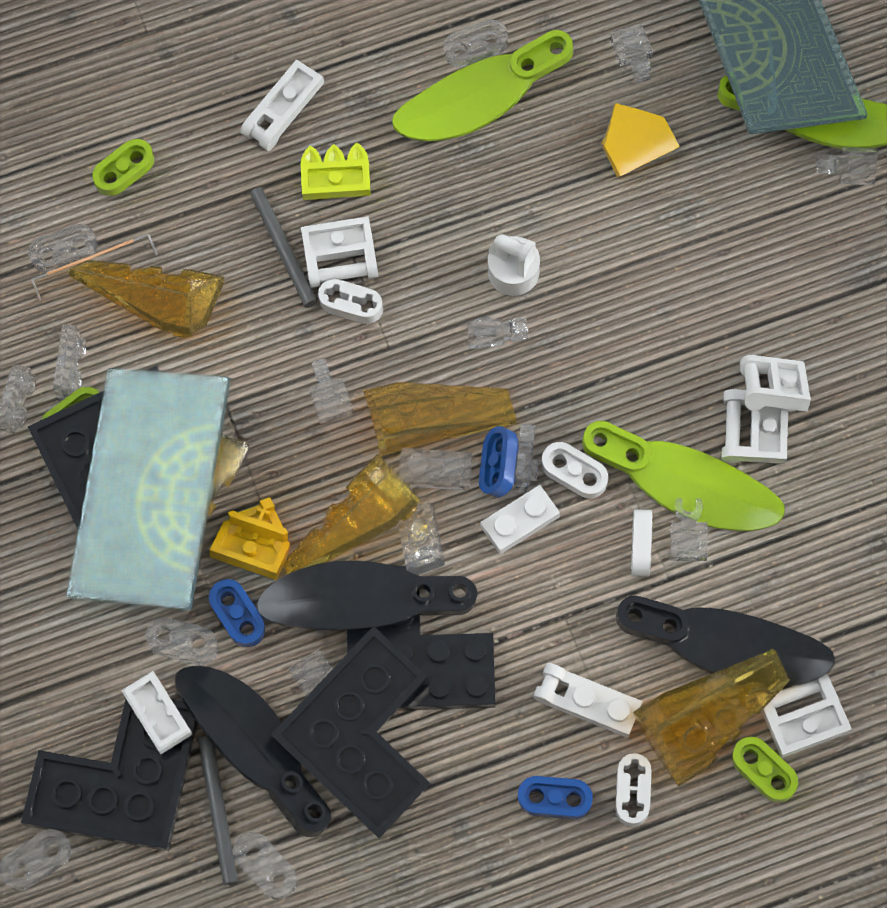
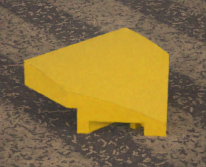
M618 103L614 104L612 116L601 143L617 178L680 147L664 117Z
M271 498L260 500V505L240 512L234 510L228 512V520L223 521L209 550L210 557L277 580L289 553L290 543L288 541V532L283 527Z

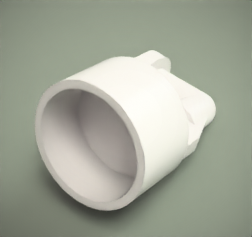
M503 234L496 236L489 248L488 277L490 283L497 291L505 295L518 296L529 292L536 285L540 272V256L534 241L517 236L509 237Z

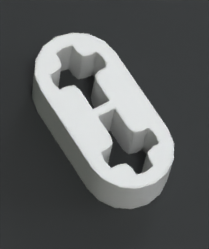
M338 279L327 280L319 288L320 305L329 314L363 324H371L379 320L383 313L381 296L372 289ZM335 291H339L340 298H336L334 303L329 302L328 295H333ZM367 300L372 301L374 308H369L367 312H362L361 305H365Z
M634 509L631 576H650L652 510Z
M633 753L626 755L619 762L615 811L618 820L622 824L636 827L645 822L650 810L651 765L643 755ZM631 763H637L638 769L645 772V774L638 776L637 786H630V774L624 773L623 770L629 769ZM630 794H637L636 805L643 807V811L637 812L636 818L629 817V812L622 810V806H628Z

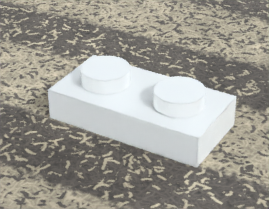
M538 485L481 521L480 527L501 555L558 519L560 512L541 485Z

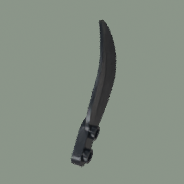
M332 561L312 565L278 579L261 594L257 607L260 615L265 620L282 626L331 631L371 629L373 626L380 628L394 625L415 615L466 614L475 605L477 588L470 579L464 576H417L405 569L383 563ZM425 589L428 591L429 596L421 598L417 595L416 591ZM462 589L466 595L462 598L456 597L453 594V590Z
M641 596L625 598L620 603L616 612V622L625 633L667 645L680 657L699 669L744 685L758 687L802 685L825 676L835 664L833 652L820 641L785 626L740 612L704 607L681 610L675 606ZM636 614L640 621L632 622L629 620L628 615ZM670 624L675 628V631L667 632L664 630L663 625Z
M189 666L179 670L175 676V686L179 696L219 752L246 779L257 787L269 792L272 801L299 834L305 837L320 835L330 823V809L303 775L300 762L271 736L282 722L267 702L247 684L221 670L205 666ZM285 781L292 782L295 786V789L289 788L285 784ZM308 810L315 811L318 818L311 817Z

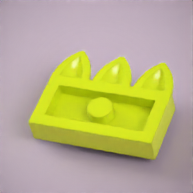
M355 143L349 151L347 160H345L342 151L333 144L327 150L324 162H322L317 150L309 146L301 158L303 200L371 196L369 159L365 149L359 143Z

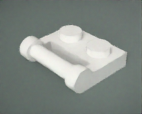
M369 216L301 227L310 288L320 287V283L331 279L342 280L367 275L368 279L379 277ZM358 255H365L366 261L318 269L317 262Z
M747 355L741 359L740 372L745 377L746 383L744 403L749 410L757 411L764 406L789 412L795 410L808 412L811 398L805 363L803 361L757 355ZM759 374L768 375L770 389L760 387Z
M730 389L724 391L723 403L727 405L726 441L725 447L722 448V461L727 463L747 461L785 464L787 460L788 411L764 406L757 411L751 410L750 447L740 446L741 406L745 405L744 393L746 390Z
M828 674L806 684L792 686L770 695L765 692L755 697L757 706L766 721L781 758L845 735L852 730ZM818 692L823 697V700L782 716H778L775 709Z

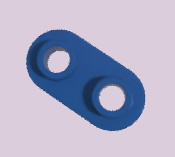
M502 426L492 428L484 439L479 475V486L482 492L496 498L504 496L513 487L518 449V438L515 432Z
M230 579L221 580L214 584L209 592V602L233 642L241 647H253L260 643L265 635V624L262 616L243 587L238 582ZM227 596H232L235 598V601L232 605L226 606L222 604L223 599ZM245 625L254 627L253 632L249 635L242 634L241 629Z
M531 776L525 779L518 789V803L524 812L533 816L579 819L590 811L593 802V794L590 787L585 782L577 779ZM540 792L544 798L540 803H533L529 799L530 794ZM570 795H576L580 798L581 803L578 806L572 807L567 803L566 799Z

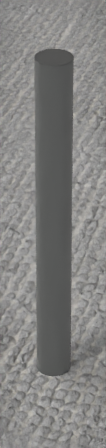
M257 187L250 192V195L304 307H312L317 303V300L263 188Z
M206 736L199 738L198 743L223 885L238 883L215 748L214 744Z

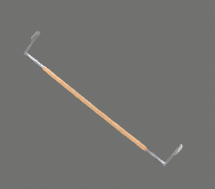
M146 234L136 239H131L129 241H126L104 251L98 252L86 258L80 259L73 263L49 271L43 275L32 278L31 281L33 283L39 301H41V297L35 285V279L56 273L58 271L64 270L66 268L90 260L97 256L103 255L105 253H108L110 251L133 243L134 241L144 238L146 236H148L155 255H158L150 235Z

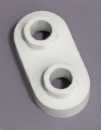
M555 442L547 446L542 454V469L544 473L584 498H596L606 490L608 483L606 468L571 445L564 442ZM561 459L566 465L562 468H557L553 465V462ZM587 477H592L596 480V484L587 486L583 480Z

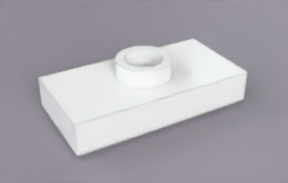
M154 671L121 690L160 754L193 735Z

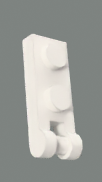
M296 59L245 120L240 133L248 139L254 138L258 140L259 146L265 150H272L281 134L324 84L323 76ZM264 120L271 123L267 130L260 126Z
M546 664L542 673L545 676L541 686L536 687L533 695L536 701L629 738L642 705L641 700L568 672L558 665ZM558 683L568 687L564 697L555 693Z

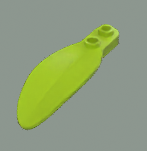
M552 30L522 46L513 54L489 57L450 74L401 106L392 118L393 128L401 136L413 140L439 141L464 136L485 127L510 110L527 93L533 82L570 61L574 52L571 37L564 31ZM555 48L563 50L559 54L552 53V50ZM528 64L534 66L529 71L522 69L525 65Z
M733 74L724 76L719 83L717 91L718 100L728 108L743 111L742 97ZM851 96L858 113L857 116L779 127L805 140L839 149L882 147L887 145V104Z
M606 421L591 423L587 426L582 436V446L588 455L627 473L634 483L651 499L687 520L722 530L757 531L778 524L784 517V504L773 491L744 472L706 453L670 442L645 441L641 437ZM600 437L605 441V445L602 447L597 446L593 439ZM632 452L636 454L638 460L635 462L629 461L626 458V453Z

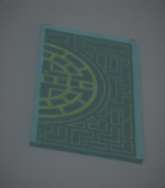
M699 0L749 134L867 118L868 113L821 0Z
M108 368L67 597L74 600L86 599L181 609L182 611L191 610L231 378L224 375L213 376Z

